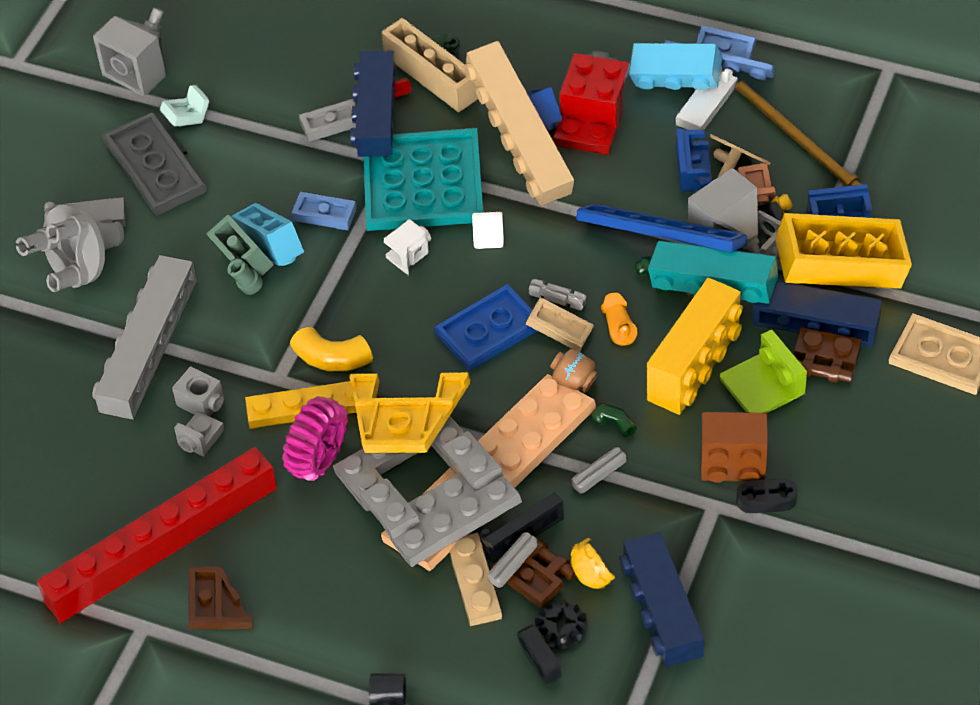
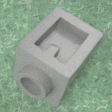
M199 411L195 413L186 426L178 423L174 427L178 445L186 452H195L203 457L225 430L222 422Z

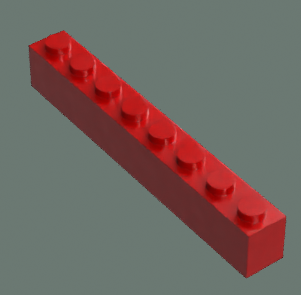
M256 447L250 449L38 579L37 584L44 603L60 623L64 622L276 490L277 486L273 467Z

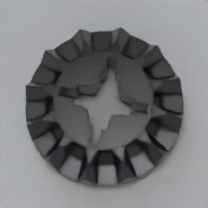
M566 600L557 604L551 601L548 607L540 608L539 614L535 619V627L547 645L555 649H567L577 645L583 640L588 629L586 613L580 610L578 604L573 606L568 604ZM561 616H564L567 624H564L561 632L558 633L556 622L559 621Z

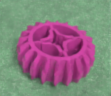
M316 396L301 407L298 415H295V421L290 425L291 429L289 434L286 435L287 441L283 446L285 452L282 455L284 467L288 472L293 473V476L308 481H315L319 475H324L325 470L336 459L338 452H340V447L345 441L344 435L347 432V410L344 409L343 405L338 404L337 401L331 398Z

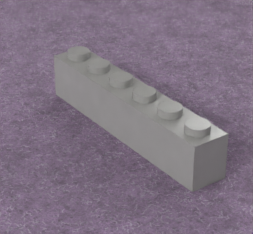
M159 255L155 265L150 267L144 289L141 288L138 292L137 304L134 310L128 313L126 327L123 333L119 334L116 339L112 357L107 358L105 362L104 374L101 380L97 381L94 385L93 399L96 400L99 413L134 420L197 282L192 261Z

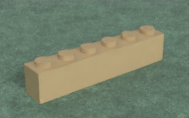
M499 41L467 52L466 65L463 66L465 75L469 81L473 80L480 103L487 106L491 124L493 127H498L501 132L502 144L507 151H511L517 172L519 174L523 173L527 181L526 187L529 195L532 198L535 197L539 205L542 206L572 194L574 179Z

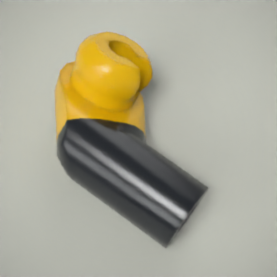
M783 194L780 197H773L767 208V214L782 221L784 211L791 209L793 206L789 195Z

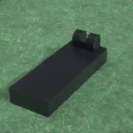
M553 493L493 532L489 528L482 529L480 532L482 548L486 551L487 557L495 564L523 533L528 532L532 536L537 537L563 520V500L556 493Z

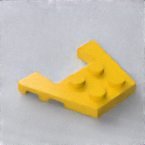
M468 372L441 373L436 397L376 398L380 384L378 374H350L364 452L426 453L470 385Z

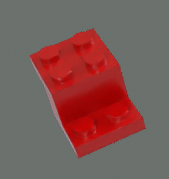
M574 53L560 91V114L562 120L559 121L553 137L555 146L604 155L610 154L623 116V89L630 71V62Z

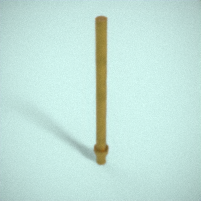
M744 81L737 84L736 90L839 179L843 183V187L862 185L858 176L848 173Z

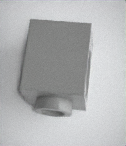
M191 366L172 387L176 405L194 415L199 411L207 416H211L213 412H217L221 408L224 401L220 380Z

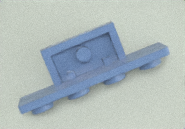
M701 26L696 44H716L722 55L721 66L723 70L728 68L734 74L739 73V71L750 73L751 77L759 80H766V77L774 78L775 70L773 65L751 60L756 45V38ZM665 40V43H664V44H681V43H676V42H672V41Z

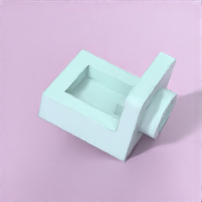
M191 85L186 98L162 101L160 111L174 127L200 124L203 122L209 99L196 85Z

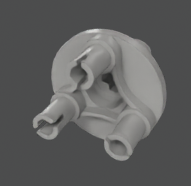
M67 203L56 206L49 211L44 220L43 228L38 229L34 234L17 238L16 243L24 242V244L16 245V249L22 256H27L40 250L45 252L51 267L55 271V273L47 275V286L52 292H57L71 286L77 288L94 282L103 270L105 250L113 246L116 247L123 242L124 229L119 221L112 223V219L95 222L91 215L82 207Z

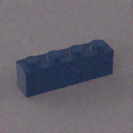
M394 50L360 51L359 63H354V78L358 80V84H353V100L357 102V106H352V123H356V128H351L350 131L351 145H356L358 157L392 156L396 80Z
M777 280L770 303H754L753 325L799 333L802 327L861 339V345L874 347L880 321L882 300Z
M661 532L623 542V555L619 556L623 574H629L632 580L629 585L633 600L635 602L640 601L641 620L644 628H650L653 634L651 645L656 656L661 655L665 667L704 657V637Z

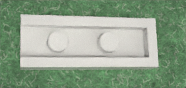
M721 66L718 88L696 89L676 116V125L687 130L704 131L737 86L738 78L733 76V71L726 68L723 72V67Z

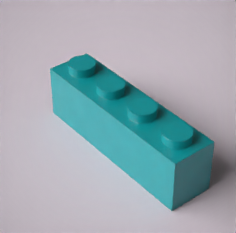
M658 241L648 267L652 288H659L665 291L688 292L696 295L706 279L711 278L741 291L740 300L751 303L769 304L779 276L775 256L740 251L729 252L709 247Z

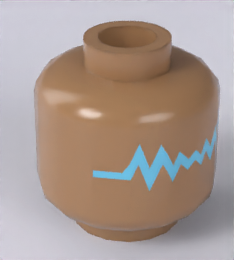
M570 349L565 354L559 352L550 366L554 370L552 379L557 384L584 393L589 390L598 375V372L595 371V362L576 349Z

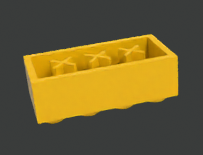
M784 213L775 236L785 283L901 289L912 266L899 219Z
M711 278L706 279L647 362V401L678 415L682 413L687 405L691 406L700 385L708 382L713 366L716 362L720 363L724 359L727 346L731 341L735 342L740 335L742 325L739 324V317L743 306L740 305L741 291Z

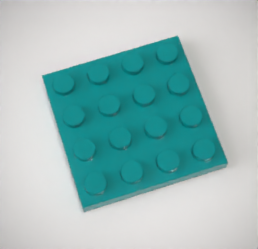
M477 128L393 134L392 156L364 157L367 231L397 229L409 219L418 226L423 227L473 223L472 213H483Z

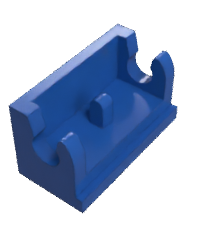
M676 129L680 191H698L712 182L708 141L692 140L694 138L706 137L703 130Z
M867 184L808 191L807 214L871 218L869 212H872V205Z

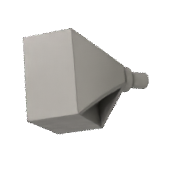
M153 8L149 20L145 21V24L114 16L93 35L103 76L144 97L166 77L160 31L161 25H159L164 11Z
M729 169L688 198V223L743 233L747 235V245L742 247L743 250H747L748 253L760 254L759 239L757 238V187L735 169Z

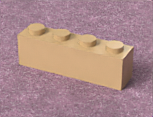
M399 19L381 32L383 51L394 50L395 64L457 112H461L478 99L473 80L469 81L465 75L463 68L465 64L405 19Z

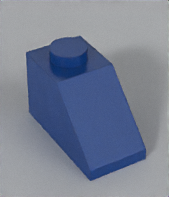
M551 87L533 89L526 92L547 131L555 128L554 123L562 120Z

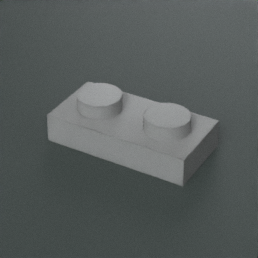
M353 99L299 115L300 124L308 142L356 128V123H352V106H356Z

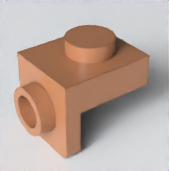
M767 163L738 167L737 172L757 187V206L768 204L769 200L773 199L776 191L775 187L771 185Z

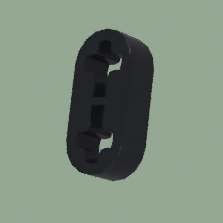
M784 478L745 481L737 488L736 504L745 513L787 511L795 506L798 489L793 481ZM781 491L785 492L787 498H781V495L778 493ZM747 494H753L755 500H749Z
M530 625L517 631L520 646L541 680L548 684L562 677L560 666L554 654L534 625Z

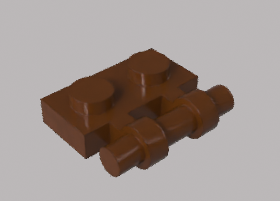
M801 327L794 349V356L796 359H800L798 361L807 371L808 378L814 375L828 378V382L838 383V381L851 383L853 375L851 370H855L861 347V339Z
M537 539L535 550L506 583L536 606L543 608L563 589V581L558 576L563 575L572 581L575 579L576 574L570 565V560L563 555L557 556L548 549V544L541 539ZM541 559L543 562L548 564V566L545 568L538 562H536V560L538 561Z

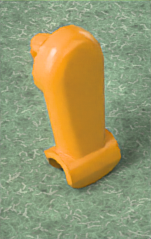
M610 293L605 296L604 302L601 305L602 313H606L610 338L617 345L628 346L636 340L637 328L626 311L627 302L619 293Z

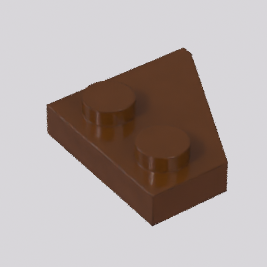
M189 566L188 629H252L253 618L250 614L247 615L240 603V596L235 588L230 586L229 578L223 568Z

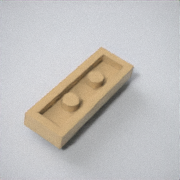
M479 534L465 535L450 549L449 554L469 624L474 626L502 619L494 585L488 580L489 568Z

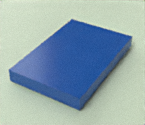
M509 284L504 285L434 327L435 335L469 372L537 332V330L526 325L532 309Z

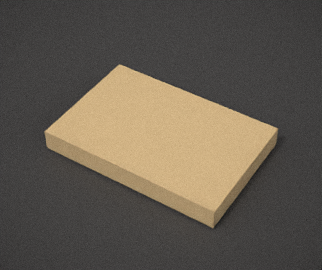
M912 313L889 357V364L977 395L980 389V337Z

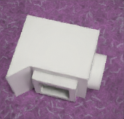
M409 219L384 238V243L392 249L385 254L386 258L409 276V266L417 263L429 252L428 242L431 240L430 233L426 228L418 226Z

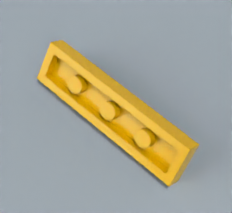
M351 382L245 397L249 428L292 423L295 421V415L300 413L301 407L316 396L331 398L337 401L338 404L344 406L347 414L357 413Z

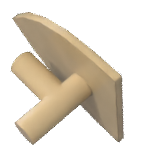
M712 134L709 136L731 147L730 152L720 148L714 151V158L724 163L718 177L731 168L735 169L742 153L770 165V162Z

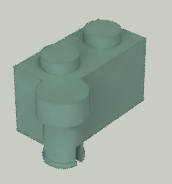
M228 214L207 235L231 261L227 271L236 280L238 288L246 295H252L261 289L263 284L261 276L274 264Z

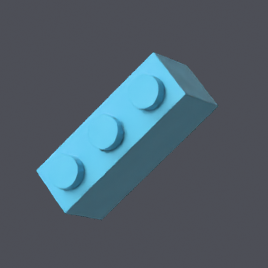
M634 43L629 75L635 86L642 89H652L653 87H666L672 90H677L681 87H693L698 90L718 88L722 55L716 44Z

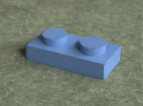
M300 192L291 213L292 220L349 230L357 206L356 201Z

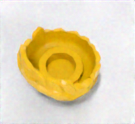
M587 538L572 547L570 554L571 566L582 584L593 589L604 588L610 584L615 575H612L608 568L605 567L600 555L597 554L591 544L587 543L591 539Z

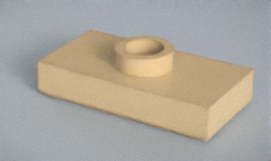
M542 297L539 298L526 322V325L579 352L594 327L593 324Z

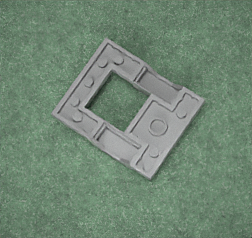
M449 416L431 446L456 475L407 503L387 478L383 479L381 477V474L417 453H365L364 449H361L333 465L337 477L364 510H370L383 525L395 548L411 567L522 502L518 491L503 476L499 464L469 431L464 432L451 416Z

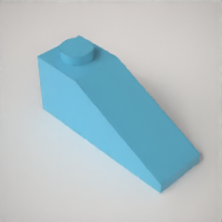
M254 203L231 216L270 261L276 265H288L294 262L297 256L304 253L292 221Z

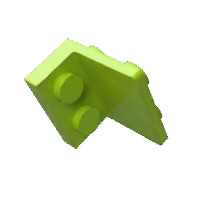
M771 329L761 334L759 354L720 374V381L746 413H769L805 394L807 371Z

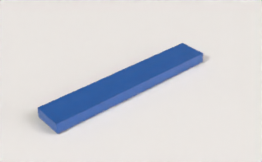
M594 203L577 210L576 220L636 233L729 252L747 245V235L743 233Z

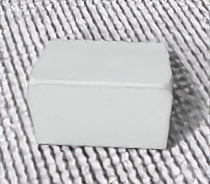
M502 212L472 213L474 247L476 249L502 248L504 246Z

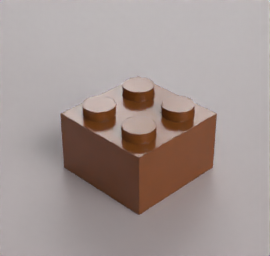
M702 412L701 481L745 482L765 479L768 446L767 413Z

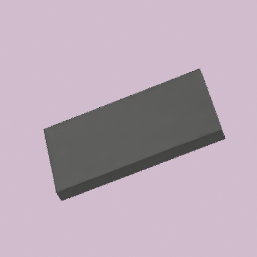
M153 112L102 135L104 143L155 216L207 192L204 182Z

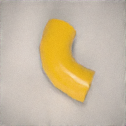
M305 327L297 331L290 340V346L296 355L308 365L327 372H347L373 362L370 347L361 335L345 341H329L320 336L313 327Z

